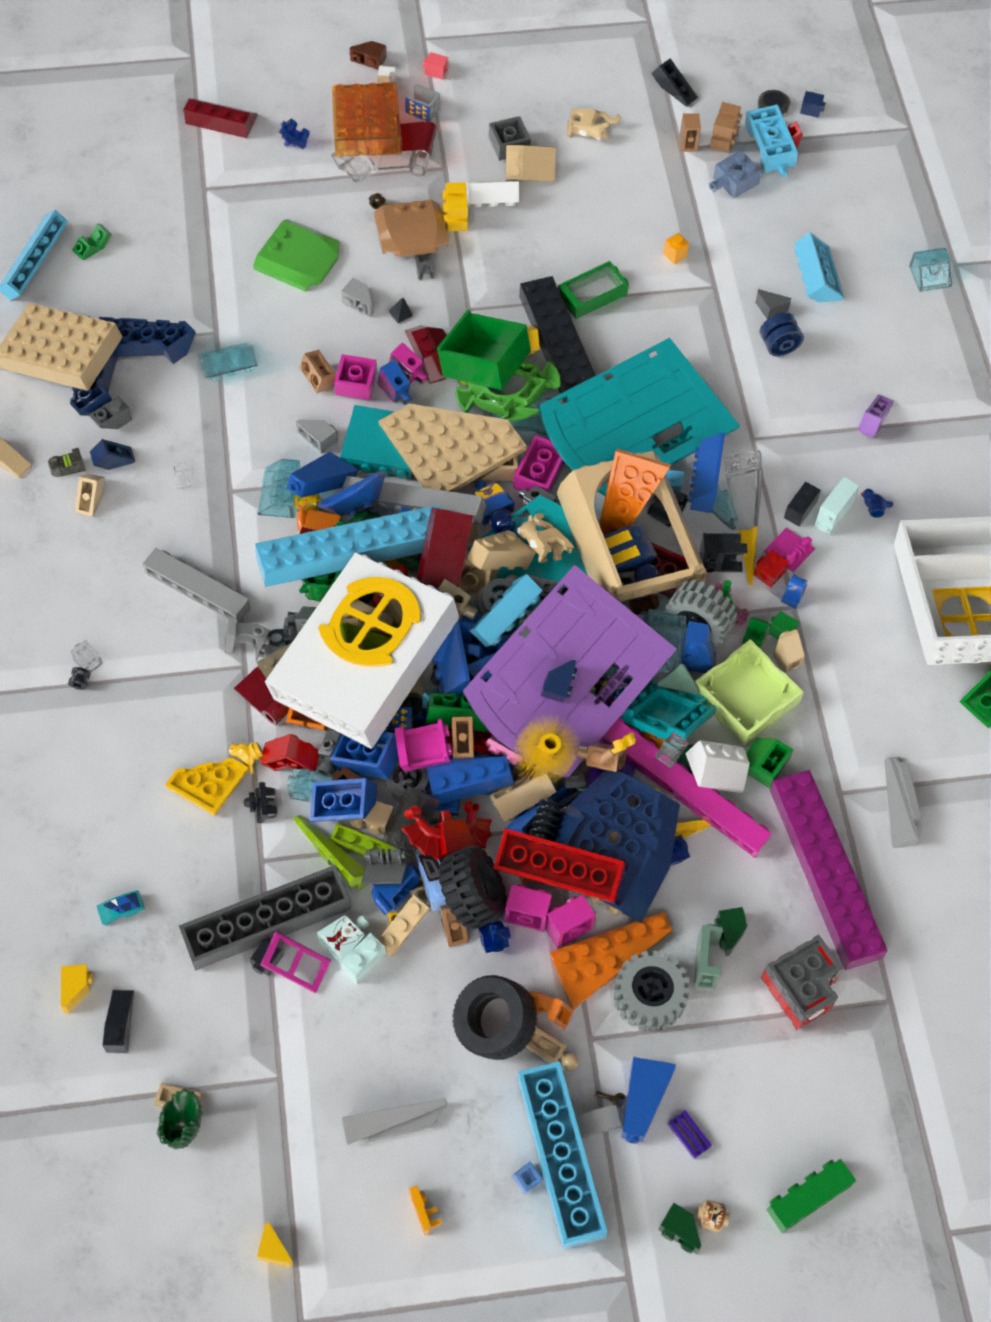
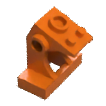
M536 991L528 992L531 994L533 1002H535V1007L538 1008L536 1012H547V1018L559 1028L566 1030L574 1010L557 998L554 999Z

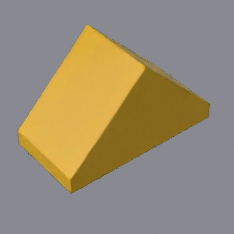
M266 1223L257 1254L258 1260L291 1267L294 1265L292 1259L270 1223Z

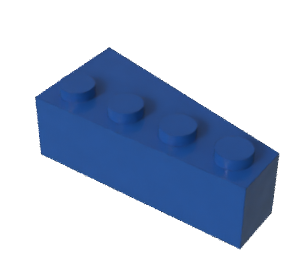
M506 756L451 759L449 763L426 767L432 795L437 806L514 784L511 768Z

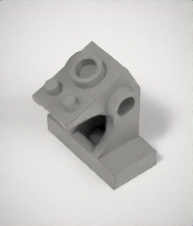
M228 618L224 653H232L233 648L239 643H248L255 649V661H258L259 656H264L265 649H267L271 638L268 637L270 630L259 624L236 623V618Z

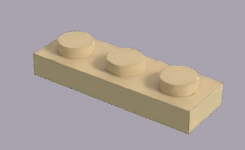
M413 895L378 939L385 946L386 953L389 956L395 955L431 909L417 895Z

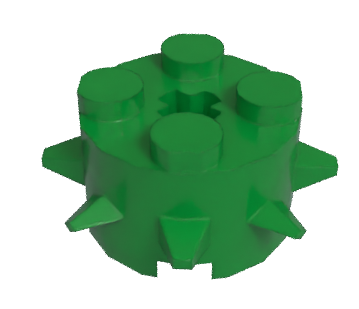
M341 571L301 579L303 585L299 592L305 593V597L308 600L321 602Z

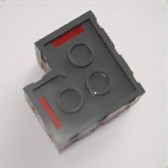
M818 934L812 940L806 941L796 947L795 950L789 951L776 961L767 964L761 979L768 986V990L775 1000L779 1002L781 1009L788 1019L791 1020L792 1025L797 1031L832 1009L838 999V995L830 986L836 983L843 968Z

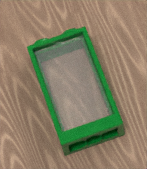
M611 261L558 285L566 308L575 319L626 296L629 287L628 280L620 274L619 269Z

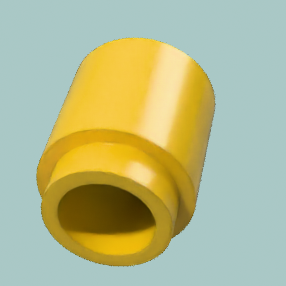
M319 494L303 498L296 495L295 508L299 509L296 505L297 498L300 499V506L305 504L306 498L308 505L305 507V511H307V508L319 511L317 503L323 501Z

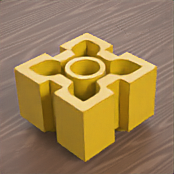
M466 182L446 183V190L442 191L443 200L446 201L442 202L443 212L446 213L443 214L445 225H447V232L467 231L468 203Z

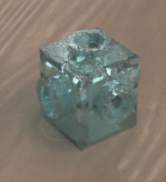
M294 769L292 776L289 775L287 781L290 799L310 801L313 782H317L314 779V772L308 769Z

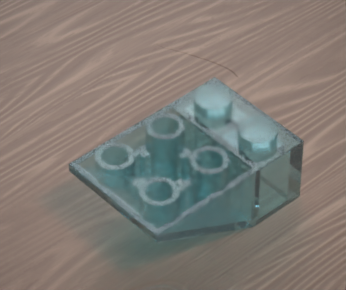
M649 609L644 622L677 648L659 670V672L670 673L681 664L686 634V616Z

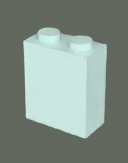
M843 477L821 505L814 526L830 535L852 507L859 485Z

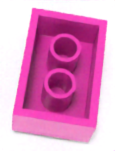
M537 435L534 436L514 475L513 489L521 491L526 488L531 490L534 486H539L551 493L565 462L550 440Z

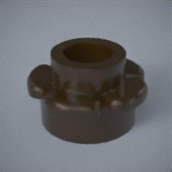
M380 193L372 194L369 197V204L373 209H378L385 203V198Z

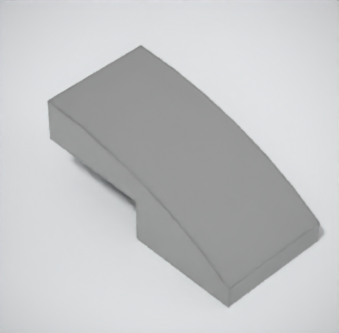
M617 1105L588 1111L575 1116L581 1139L599 1132L606 1133L623 1127Z

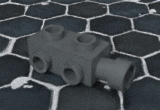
M329 727L317 753L323 761L319 763L316 771L325 777H331L334 771V764L330 761V758L341 736V733Z

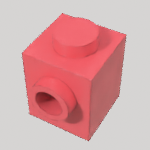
M430 52L423 62L425 75L443 80L448 70V57Z

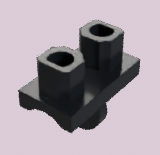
M259 782V787L254 792H249V797L245 798L243 803L245 807L250 808V812H256L257 823H263L265 819L275 818L277 815V806L267 805V801H274L276 792L275 788L266 787L265 782Z

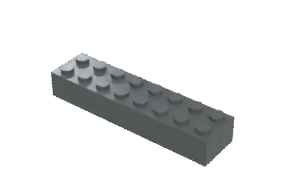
M333 865L181 924L179 929L196 971L257 947L264 939L271 941L276 931L287 935L351 910V903L338 870Z

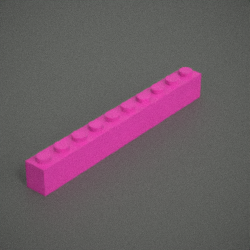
M620 717L600 739L601 743L613 745L614 741L624 739V735L633 733L636 741L634 745L627 747L626 762L636 765L638 771L751 856L755 857L772 835L766 826L756 823L752 820L753 818L750 814L740 811L736 808L735 803L721 797L716 789L699 787L695 777L688 772V769L683 764H677L668 753L661 752L652 741L645 740L636 729L625 725V722Z

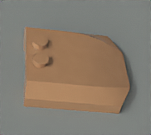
M433 200L382 205L374 211L382 254H386L387 251L395 253V256L398 257L435 253L439 251V247L445 244L446 247L449 246V237L440 204Z

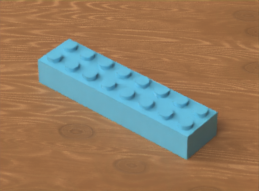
M560 1061L518 1071L517 1080L562 1249L606 1239V1225Z

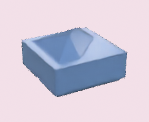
M531 1162L512 1175L524 1194L543 1180Z

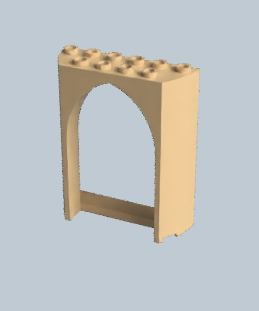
M654 451L636 453L637 455L661 462L660 457ZM603 461L597 465L583 466L580 469L573 470L560 483L557 495L586 572L592 580L619 602L676 588L685 581L690 583L692 580L697 582L707 580V572L667 474H665L653 493L659 498L667 512L689 569L622 586L594 509V499L602 485L609 482L613 461Z

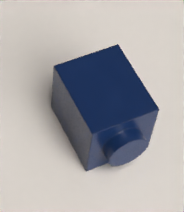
M806 91L800 114L819 118L820 111L824 112L826 102H823L825 95Z

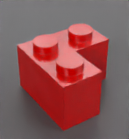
M287 734L286 736L265 742L260 764L273 771L290 768L303 776L316 772L319 758L317 754L318 749L313 747L311 743L300 740L294 734Z

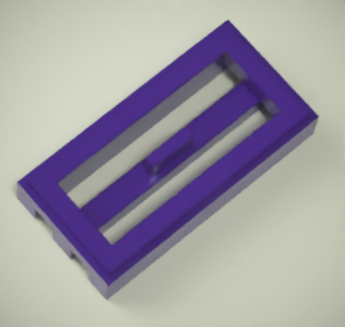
M686 1110L668 1122V1126L693 1159H696L712 1146ZM683 1118L694 1131V1133L697 1135V1137L701 1140V1142L704 1144V1147L699 1143V1141L696 1139V1137L693 1135V1133L690 1131L687 1125L683 1122ZM677 1122L697 1147V1152L675 1125Z

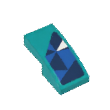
M138 890L117 896L97 905L101 922L106 926L122 917L129 918L145 909L140 891Z

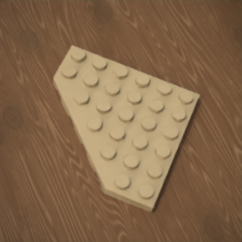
M407 404L378 421L413 475L424 488L455 492L527 450L526 444L507 419Z

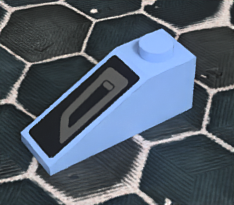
M422 853L415 854L428 903L431 907L430 910L431 912L440 910V907L447 905L446 899L442 895L441 884H439L440 875L438 871L440 860H435L434 857L423 855Z

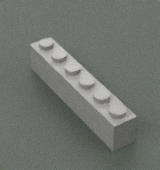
M155 548L143 562L145 574L226 619L236 618V623H240L250 610L249 598L245 594L234 591L227 584L219 583L213 576H207L198 568L190 567L182 559L172 557L165 550L161 551Z

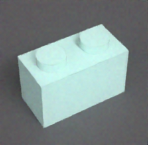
M369 933L341 961L342 971L357 984L386 955L385 946Z

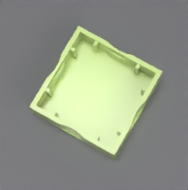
M751 639L730 654L723 663L713 667L695 681L700 690L699 694L708 699L707 704L711 707L713 705L717 707L714 716L744 746L799 704L804 693L784 672L771 662L770 658Z

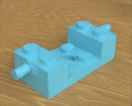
M778 105L747 111L745 127L749 136H754L761 151L760 163L764 172L779 170L781 177H786L788 173L785 168L796 166L798 151Z

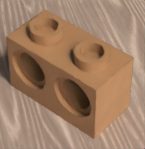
M320 350L304 353L299 368L314 391L320 393L331 390L336 374Z

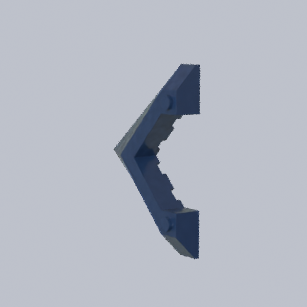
M99 317L100 320L115 323L122 335V339L88 391L72 387L73 397L70 399V405L80 416H89L92 412L112 401L108 390L118 357L164 355L172 364H175L188 354L196 334L195 330L186 321L170 323L169 320L149 322L147 319Z

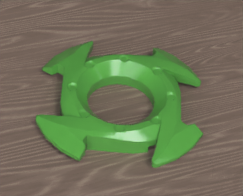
M523 361L513 376H520L527 382L524 388L517 393L497 395L492 393L488 389L489 387L469 383V389L456 387L455 396L458 405L465 413H469L472 407L476 405L485 411L502 416L501 419L515 422L539 413V409L529 407L547 389L553 388L555 390L560 387V375L557 368L549 361L542 372L537 365Z

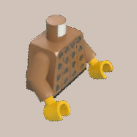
M629 733L623 736L624 739L614 741L613 745L593 743L589 747L579 746L577 757L587 759V766L617 772L624 767L627 747L634 745L636 738L633 733Z

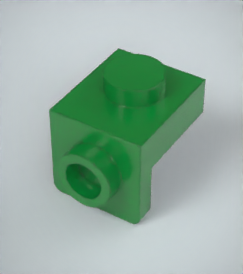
M751 617L742 643L745 644L751 639L761 648L769 623Z

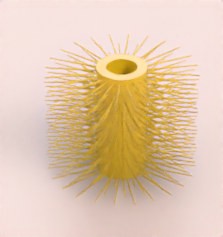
M553 718L552 724L556 727L551 726L549 719L548 725L547 719L546 725L544 722V727L543 723L542 725L540 723L538 727H534L531 730L528 725L527 728L529 730L527 732H531V736L524 740V734L523 738L521 735L520 742L519 740L516 742L520 743L521 747L513 749L522 751L520 753L523 754H512L526 756L523 757L525 758L523 760L526 762L523 766L525 768L527 764L529 767L524 770L523 774L534 763L536 764L531 775L534 771L535 774H540L542 785L543 775L545 777L546 773V781L547 778L549 780L548 771L549 775L550 773L554 774V772H556V775H561L562 771L565 772L564 769L566 768L563 767L561 769L560 767L568 760L572 764L571 760H574L575 754L570 753L578 750L572 749L574 747L567 749V746L575 745L568 741L571 740L568 738L569 731L567 735L565 733L570 725L561 734L560 732L557 734L561 725L557 729L559 723H553Z

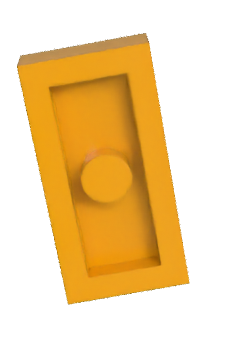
M418 1186L409 1188V1194L425 1236L429 1234L431 1229L440 1226L442 1220L429 1219L432 1214L438 1212L437 1207H432L426 1210L424 1204L428 1202L423 1190L419 1191Z

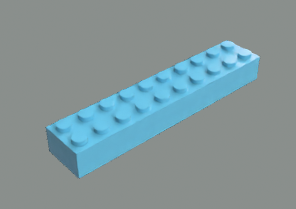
M440 505L255 543L256 560L265 587L342 571L355 553L367 555L377 563L421 554L431 507L439 509L441 507Z

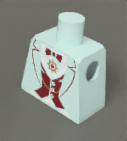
M345 915L318 931V940L341 963L365 938L362 930L369 923L363 916L358 917L352 922Z

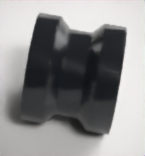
M82 667L72 668V677L69 678L68 685L78 690H85L88 685L87 679L91 676L90 671Z

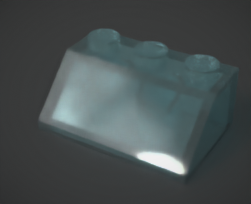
M249 342L197 354L204 377L206 379L209 378V380L219 379V375L226 374V376L236 375V371L240 370L249 372L257 366L253 345Z
M280 459L265 467L257 515L294 518L296 494L288 490L287 485L291 473L301 468L300 460Z

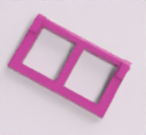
M276 931L260 965L316 993L331 959ZM279 940L298 949L288 972L269 963ZM303 953L322 962L312 985L294 976Z

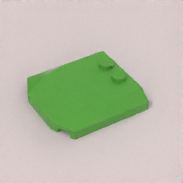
M286 219L280 223L259 251L253 267L258 272L306 292L309 290L308 287L314 284L316 286L321 284L338 261L339 241Z

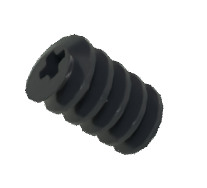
M540 799V806L536 808L538 814L534 815L535 821L531 823L532 829L529 830V835L549 840L548 837L555 836L550 830L557 829L553 822L560 821L555 815H562V811L558 809L560 807L559 803L548 799Z

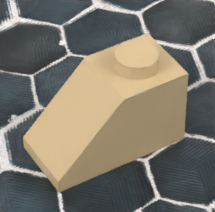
M89 473L79 477L75 513L94 516L103 494L105 477Z

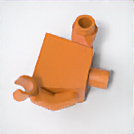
M299 498L296 500V505L299 507L296 523L299 534L302 527L321 530L335 527L336 523L341 521V516L308 508L305 511L308 500L305 498L303 506L299 505Z

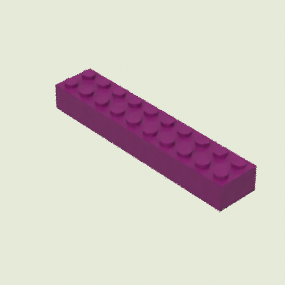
M807 770L773 780L770 793L844 970L883 959L888 951L811 771Z

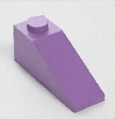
M878 394L865 411L858 430L865 436L874 437L894 401Z

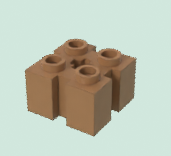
M722 102L714 123L710 148L729 153L730 147H734L736 141L734 136L739 134L740 126L738 124L741 123L743 115L740 114L741 106Z

